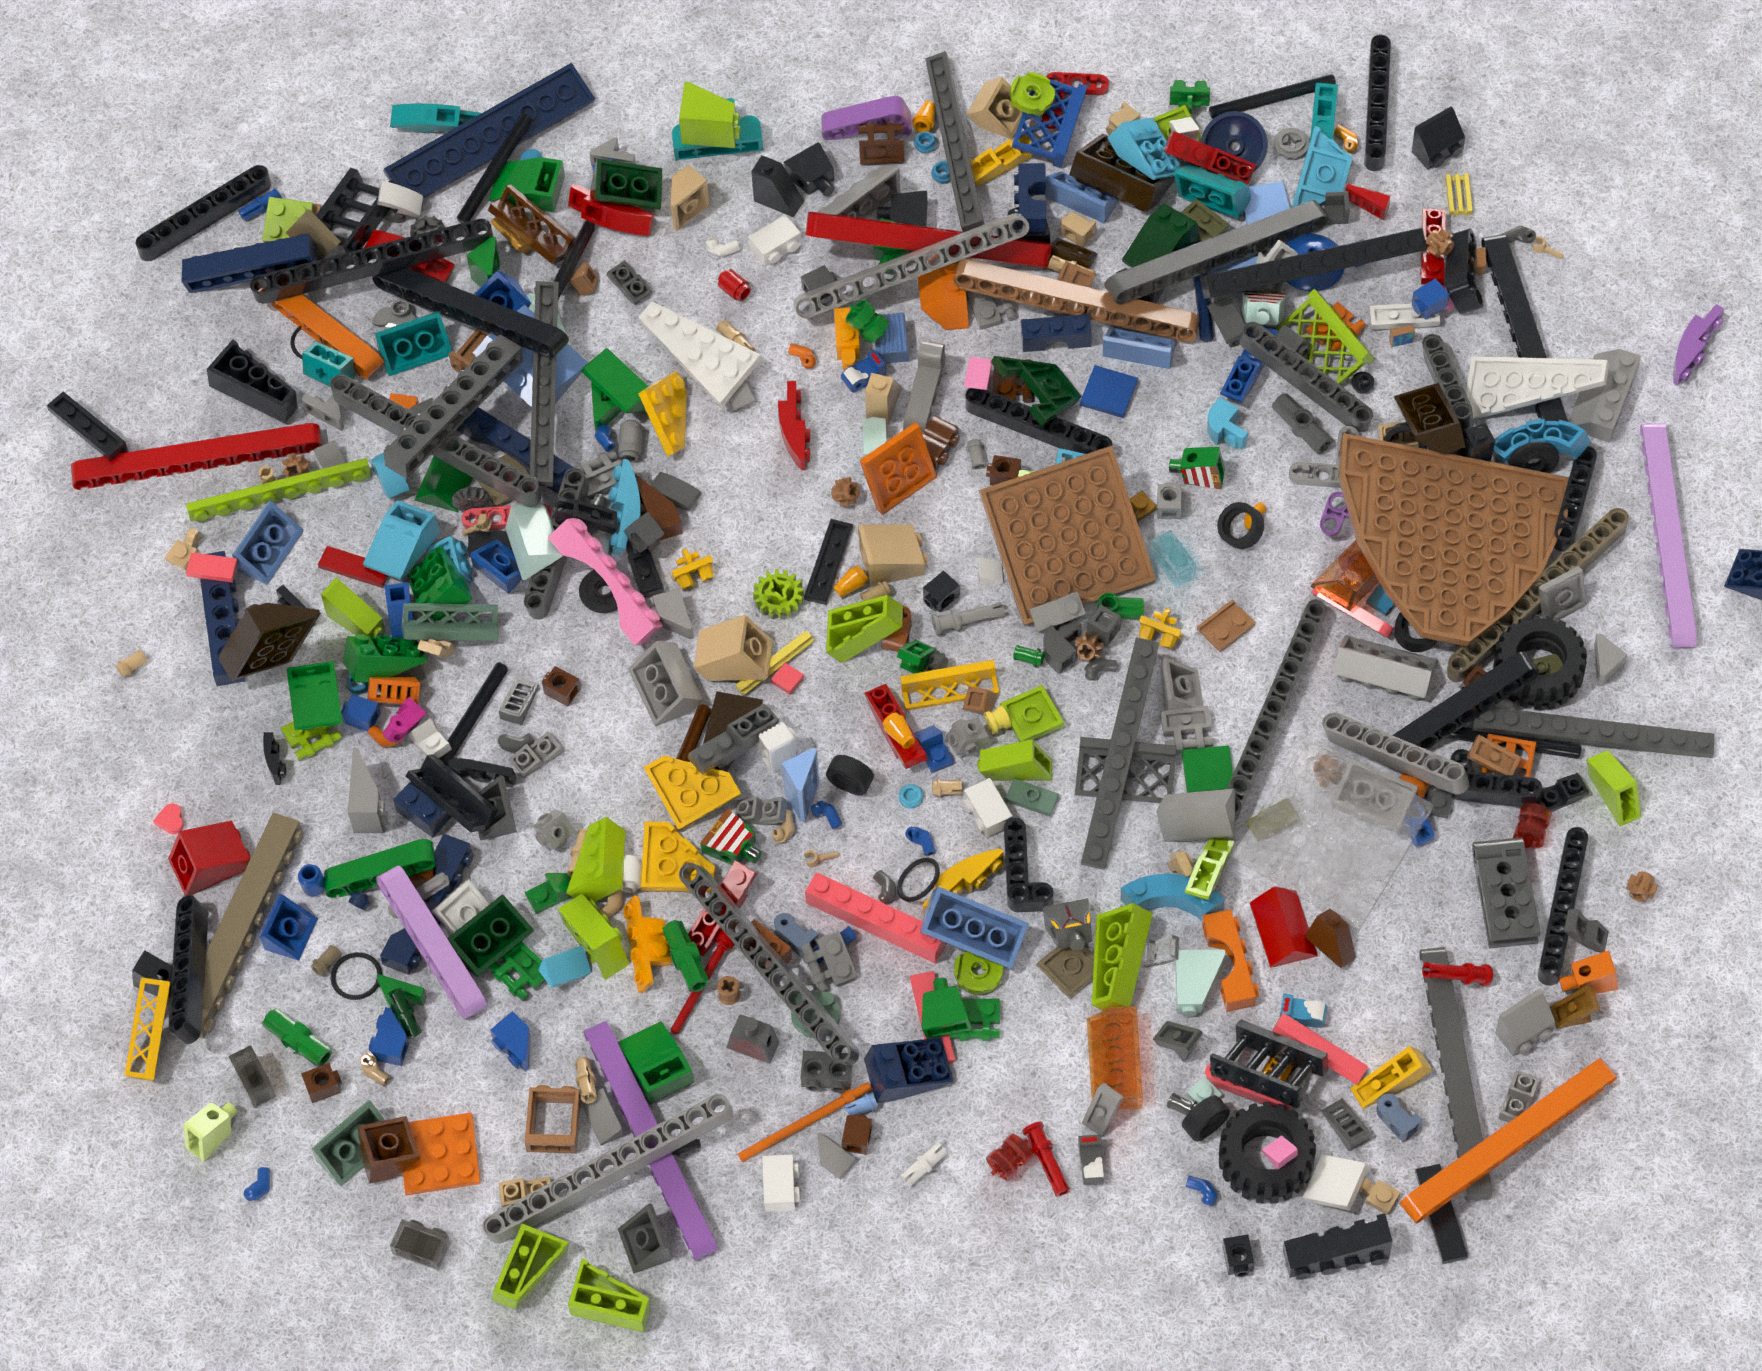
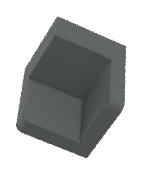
M1348 191L1325 193L1324 211L1329 216L1327 225L1348 224L1350 213Z

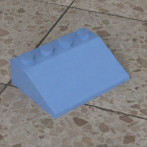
M526 305L517 310V312L534 318L535 313ZM487 335L473 354L475 356L480 355L486 349L488 343L494 341L497 336ZM569 344L556 355L555 404L580 376L582 368L589 363ZM522 347L523 362L504 382L532 407L533 351Z

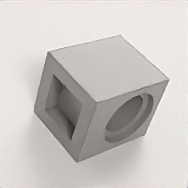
M1170 482L1158 484L1157 519H1181V484Z

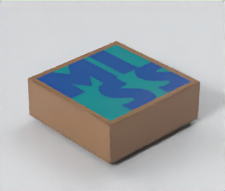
M1413 325L1391 329L1389 337L1391 347L1413 343L1415 334Z

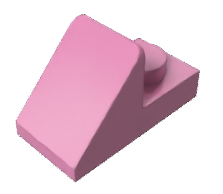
M970 357L964 387L984 390L989 388L993 377L991 374V359Z

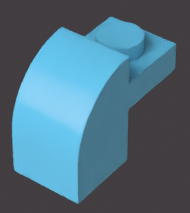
M1221 397L1217 399L1209 410L1207 422L1208 435L1217 445L1224 439L1229 446L1243 449L1247 444L1248 432L1234 424L1238 420L1239 408Z
M380 453L370 460L371 467L376 473L387 498L409 490L406 479L385 466L384 453Z

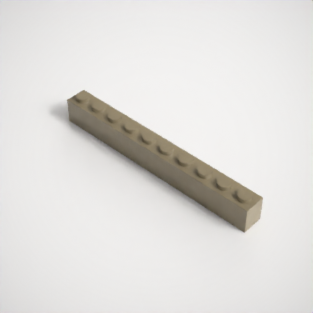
M272 813L206 951L202 1031L199 1038L204 1039L207 1032H212L215 1025L214 1017L217 1011L220 1012L224 1007L226 991L233 988L235 972L237 969L242 968L245 961L244 953L254 943V932L264 922V911L267 906L270 907L273 903L275 896L273 892L276 886H280L283 882V871L286 865L292 863L295 845H299L303 839L304 832L298 820Z

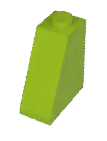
M335 578L321 593L327 617L354 635L363 634L368 637H378L384 634L383 618L339 579Z
M1033 739L980 750V760H978L977 766L980 774L986 779L990 778L992 781H1013L1015 778L1021 781H1052V759Z
M1606 750L1586 759L1588 775L1619 827L1641 818L1637 781L1616 758Z

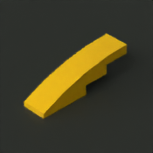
M1028 135L1018 140V142L1024 144L1032 143ZM1008 139L993 151L991 148H988L971 161L976 186L992 180L1034 155L1011 148L1013 143L1011 139Z

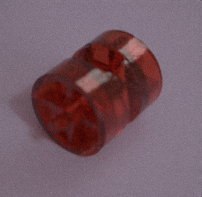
M1523 804L1518 816L1520 822L1515 827L1513 838L1522 837L1525 848L1538 849L1543 847L1546 839L1545 830L1549 826L1552 816L1551 811L1539 804Z
M1013 1133L1003 1140L1002 1149H994L986 1157L988 1165L993 1169L990 1173L994 1176L996 1173L1000 1174L1002 1172L1000 1177L1005 1181H1009L1017 1174L1018 1166L1026 1165L1034 1157L1033 1152L1027 1145L1029 1141L1027 1139L1023 1141Z

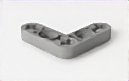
M1345 426L1340 429L1338 433L1336 465L1296 462L1289 469L1290 481L1297 485L1341 488L1338 479L1341 437L1343 433L1359 436L1357 429L1351 426ZM1297 470H1302V477H1297ZM1310 470L1313 471L1312 478H1309ZM1326 472L1329 477L1321 480L1317 478L1316 474Z

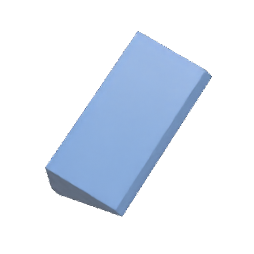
M814 748L782 762L785 796L800 822L804 823L820 782L817 749Z

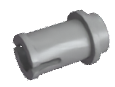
M979 439L970 440L966 447V451L970 454L973 470L983 469L987 466L983 453L984 444Z

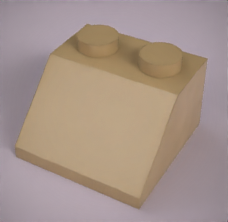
M1003 77L984 83L966 115L979 128L1012 139L1017 131L1023 112L1011 105V85Z
M690 165L678 170L672 177L670 205L673 229L676 231L709 206L707 180Z

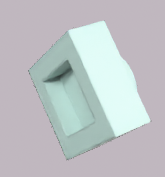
M1206 1077L1189 1089L1186 1094L1192 1101L1196 1100L1197 1104L1213 1095L1219 1098L1222 1097L1221 1092Z

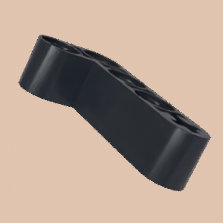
M1471 228L1452 234L1454 237L1451 240L1454 242V247L1446 259V289L1459 314L1483 308V299L1475 284L1477 243Z
M1458 749L1452 753L1450 760L1457 763H1466L1463 767L1469 780V787L1464 793H1450L1453 799L1535 808L1542 803V783L1537 778L1474 772L1473 762L1467 758L1468 750ZM1486 786L1488 788L1481 790L1478 787ZM1506 788L1512 789V791L1510 792H1504L1502 790Z
M1010 818L1004 825L1008 907L1010 910L1018 913L1043 912V907L1053 905V888L1045 882L1029 883L1026 825L1020 818ZM1013 831H1017L1018 839L1013 840ZM1014 852H1018V853H1020L1021 855L1015 857V856H1012L1011 854L1014 853ZM1014 874L1022 875V877L1018 879L1013 878L1012 876ZM1040 895H1045L1048 898L1041 900L1037 897ZM1015 896H1021L1024 899L1017 901L1013 898Z

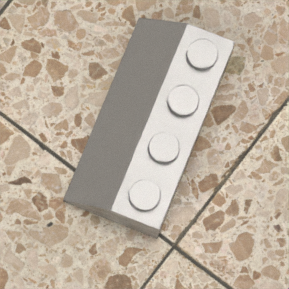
M881 165L876 170L870 171L867 177L860 182L854 183L848 191L836 196L833 202L826 207L820 208L817 212L868 218L877 211V207H882L891 200V195L900 193L899 167Z
M1621 349L1594 354V360H1608L1609 368L1606 385L1579 392L1568 422L1584 429L1588 436L1609 443L1638 372L1641 360L1640 355Z
M1345 635L1339 645L1332 674L1338 675L1337 677L1342 680L1350 681L1354 679L1361 681L1362 685L1368 687L1377 685L1384 687V690L1387 692L1397 693L1399 691L1407 693V696L1410 698L1421 699V697L1425 698L1428 693L1438 659Z

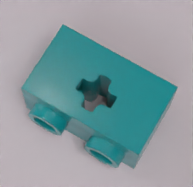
M317 341L302 353L304 375L330 386L332 378L337 375H346L354 379L353 357Z

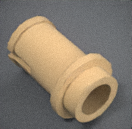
M263 466L259 469L260 485L277 480L270 466Z
M879 581L877 582L878 585L860 593L862 601L889 595L891 594L889 586L885 581L882 583Z
M137 650V652L125 660H119L116 668L122 677L130 676L132 671L148 661L143 652Z
M937 778V781H932V795H937V797H940V795H962L961 779L940 780V778Z

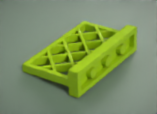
M1314 289L1308 294L1310 298L1276 328L1279 331L1283 324L1288 327L1291 323H1298L1297 333L1305 339H1312V345L1308 353L1310 355L1309 359L1307 356L1305 359L1313 364L1314 355H1325L1324 367L1317 368L1326 375L1328 371H1338L1336 382L1342 385L1366 363L1368 365L1371 364L1375 358L1326 299ZM1312 306L1315 309L1314 319H1304V312ZM1303 323L1313 324L1312 335H1302ZM1318 324L1328 325L1327 335H1317ZM1316 339L1327 340L1326 351H1315ZM1332 340H1341V352L1330 351ZM1330 355L1340 356L1339 367H1328ZM1345 356H1354L1357 359V362L1351 368L1344 367Z

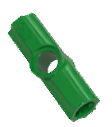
M670 921L666 926L662 927V930L671 949L670 954L674 966L677 970H680L689 992H699L709 985V980L701 965L698 948L695 942H691L682 921Z
M277 1008L270 1010L265 1015L262 1022L263 1027L278 1037L286 1048H292L294 1054L299 1053L316 1067L324 1065L330 1058L332 1050L315 1038L313 1033L301 1022L297 1021L295 1023Z

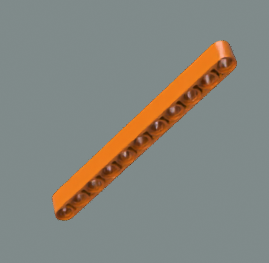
M1601 1058L1597 1059L1410 1192L1399 1204L1416 1224L1421 1222L1604 1090L1603 1087L1605 1085H1611L1617 1079V1076Z

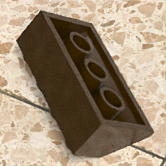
M1438 383L1393 396L1416 441L1442 454L1453 453L1465 447L1460 422Z

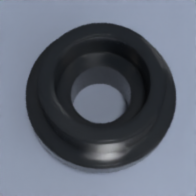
M1368 372L1354 374L1351 381L1353 389L1360 393L1371 391L1375 383L1374 377ZM1364 379L1367 382L1362 383L1359 380Z

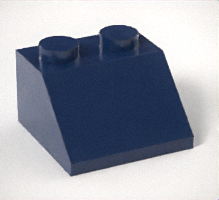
M409 782L393 799L396 812L432 838L452 817L412 782Z

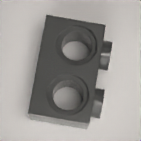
M803 1050L800 1077L801 1087H806L809 1091H819L820 1088H827L837 1093H842L848 1089L851 1090L853 1065L847 1066L837 1063L826 1052ZM841 1053L842 1059L846 1058L848 1053ZM817 1069L820 1071V1073L817 1075H811L809 1074V1071ZM836 1071L845 1072V1074L840 1077L834 1075Z

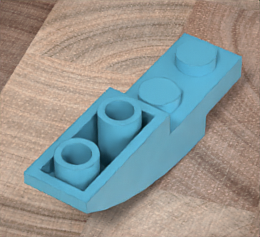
M623 459L619 465L615 466L612 478L615 479V485L611 487L608 500H611L610 509L617 512V530L614 535L611 534L609 545L612 546L611 554L621 555L626 549L628 537L623 531L640 518L638 485L634 471L627 459Z

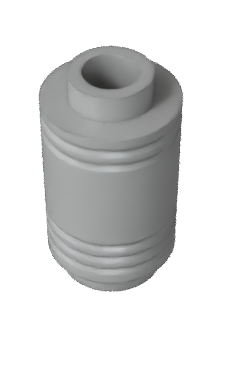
M626 420L620 425L618 456L621 461L627 459L630 463H636L641 457L643 426L636 420Z

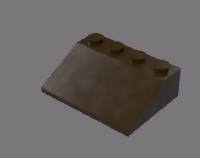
M1101 134L1076 151L1069 173L1070 176L1074 177L1079 183L1094 186L1099 192L1115 196L1119 201L1135 205L1136 209L1141 211H1149L1156 206L1175 180V176L1156 180L1151 179L1120 158L1105 134Z
M274 603L253 604L247 607L218 657L230 680L234 681L291 662L320 616V611L318 609Z

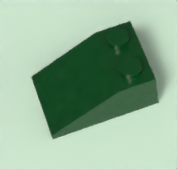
M1164 203L1148 217L1122 258V262L1133 268L1199 243L1201 238L1197 222Z

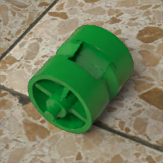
M866 299L861 300L855 306L853 304L850 306L851 310L847 314L845 321L853 329L857 328L861 336L868 343L874 342L879 337H884V331L887 329L889 321L881 313H875L874 307Z

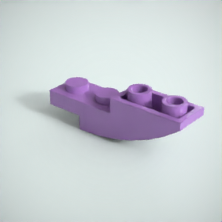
M1718 304L1712 308L1704 319L1695 315L1685 329L1674 363L1673 384L1678 385L1682 380L1687 381L1692 374L1693 366L1695 364L1699 366L1706 356L1704 354L1705 346L1711 337V331L1713 329L1717 331L1724 321L1722 318L1724 308Z

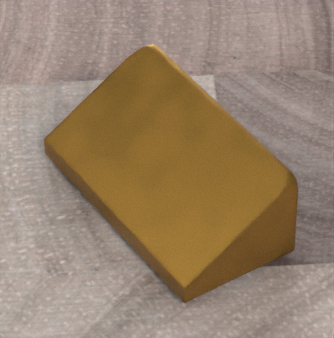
M497 218L491 220V224L516 250L523 254H528L533 250L531 246Z

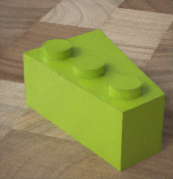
M884 595L828 610L826 653L842 663L902 628L903 606L889 595Z
M607 816L592 823L587 828L566 892L573 898L583 894L588 901L592 899L596 902L622 889L626 830Z

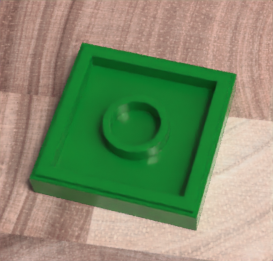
M1229 745L1181 750L1187 793L1227 789L1233 776Z

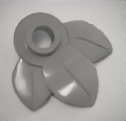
M399 299L394 301L391 307L380 309L375 314L372 324L385 326L384 329L417 318L412 314L411 305L407 301Z

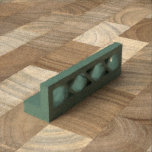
M404 603L401 626L403 637L406 640L498 641V605ZM409 611H419L422 614L417 620H408ZM436 611H443L446 614L441 620H434L431 617ZM459 612H467L470 615L464 621L457 620L454 617ZM483 612H492L491 621H481L478 616Z

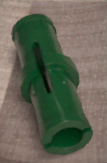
M402 988L390 991L387 996L396 1012L395 1017L397 1020H400L408 1039L421 1034L422 1030L413 1014L415 1011L407 1002Z

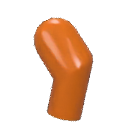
M794 343L790 344L788 354L799 357L802 365L807 369L815 366L816 358L812 349Z
M377 725L372 726L368 730V734L383 748L397 746L403 741V739L397 743L388 741L384 737L383 731Z

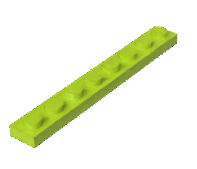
M367 458L189 502L186 503L191 522H203L208 517L216 515L226 516L232 511L240 509L250 510L256 505L267 504L268 501L275 503L279 499H294L299 494L307 492L317 493L321 489L331 486L337 488L350 481L361 482L370 477L371 472Z

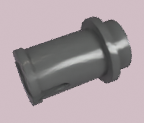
M1172 1093L1167 1102V1108H1171L1184 1115H1187L1197 1105L1196 1100H1187L1176 1095V1093Z

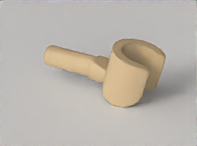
M1537 236L1535 238L1536 243L1541 245L1532 244L1534 252L1539 254L1545 252L1562 259L1564 254L1546 246V241L1543 237Z
M480 514L477 524L463 530L462 534L466 536L468 533L478 530L488 532L492 519L486 520L487 515Z
M808 850L804 853L805 858L815 857L812 861H807L806 864L808 867H816L821 861L838 858L839 853L837 851L817 855L814 850Z

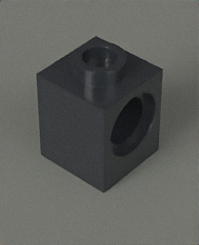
M944 570L923 587L924 603L930 609L935 608L939 613L960 596V585Z
M1249 1235L1223 1238L1222 1248L1228 1275L1234 1274L1235 1277L1249 1275L1254 1269ZM1241 1254L1245 1259L1236 1261L1232 1256Z

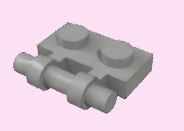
M966 290V296L980 330L1002 324L1000 316L1007 315L1009 321L1017 318L1015 305L1010 300ZM1000 299L1002 306L996 307L994 300Z
M614 450L608 453H600L597 458L588 462L585 460L579 463L580 466L575 467L580 468L586 476L589 484L587 493L589 500L594 495L605 494L610 491L612 486L614 487L613 471L615 466L621 463L620 459L611 463V461L617 459ZM603 465L602 468L592 471L593 469Z
M1208 706L1160 711L1163 736L1173 735L1174 740L1165 741V744L1177 745L1176 752H1180L1185 748H1204V746L1214 745L1213 736L1203 737V732L1211 731ZM1195 733V738L1182 739L1181 734Z
M839 930L816 939L819 947L818 950L813 951L810 943L801 946L804 954L802 956L805 964H808L812 974L810 978L812 983L816 984L818 990L824 991L828 989L825 979L831 977L833 984L836 986L858 976ZM820 957H823L827 970L822 972L816 960Z

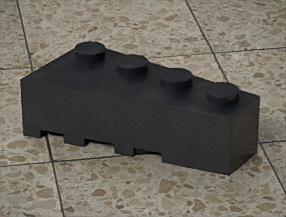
M234 339L230 341L207 368L209 387L283 423H286L298 409L296 391L276 374L270 373L263 363H258L252 358L251 353L240 348Z
M1386 1214L1376 1215L1377 1220L1365 1223L1364 1219L1354 1221L1355 1225L1347 1229L1340 1228L1339 1226L1329 1228L1322 1236L1315 1232L1284 1241L1283 1254L1289 1278L1296 1277V1279L1302 1280L1309 1278L1313 1273L1321 1272L1322 1275L1334 1273L1339 1268L1346 1267L1347 1270H1354L1365 1263H1371V1265L1385 1263L1390 1257L1393 1242Z

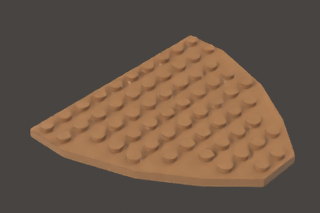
M1343 433L1340 443L1338 479L1357 544L1386 594L1420 637L1464 646L1469 645L1504 618L1542 574L1557 541L1554 530L1569 477L1448 453L1442 454L1438 451ZM1568 509L1563 512L1565 518L1568 517ZM1562 528L1558 530V535H1560Z

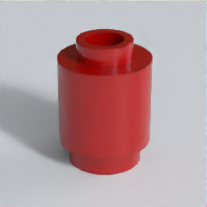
M733 269L724 270L718 277V287L734 300L743 301L751 292L749 282Z

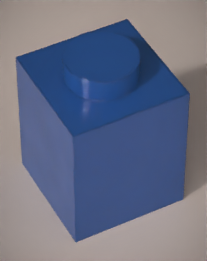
M1434 279L1413 292L1412 307L1417 314H1421L1427 320L1448 306L1449 293Z
M354 694L351 695L349 701L343 704L341 710L345 724L367 732L376 724L381 714L377 702Z

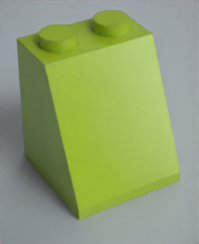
M685 81L679 114L682 144L735 148L736 139H740L741 126H739L740 113H736L735 103L691 82Z

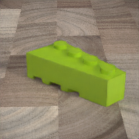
M1134 903L1096 915L1092 1006L1108 1014L1120 1013L1129 1010L1131 1007L1153 913Z

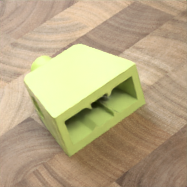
M226 1102L221 1108L214 1103H209L183 1125L186 1149L204 1162L231 1133L230 1119L237 1114L236 1108L229 1102Z

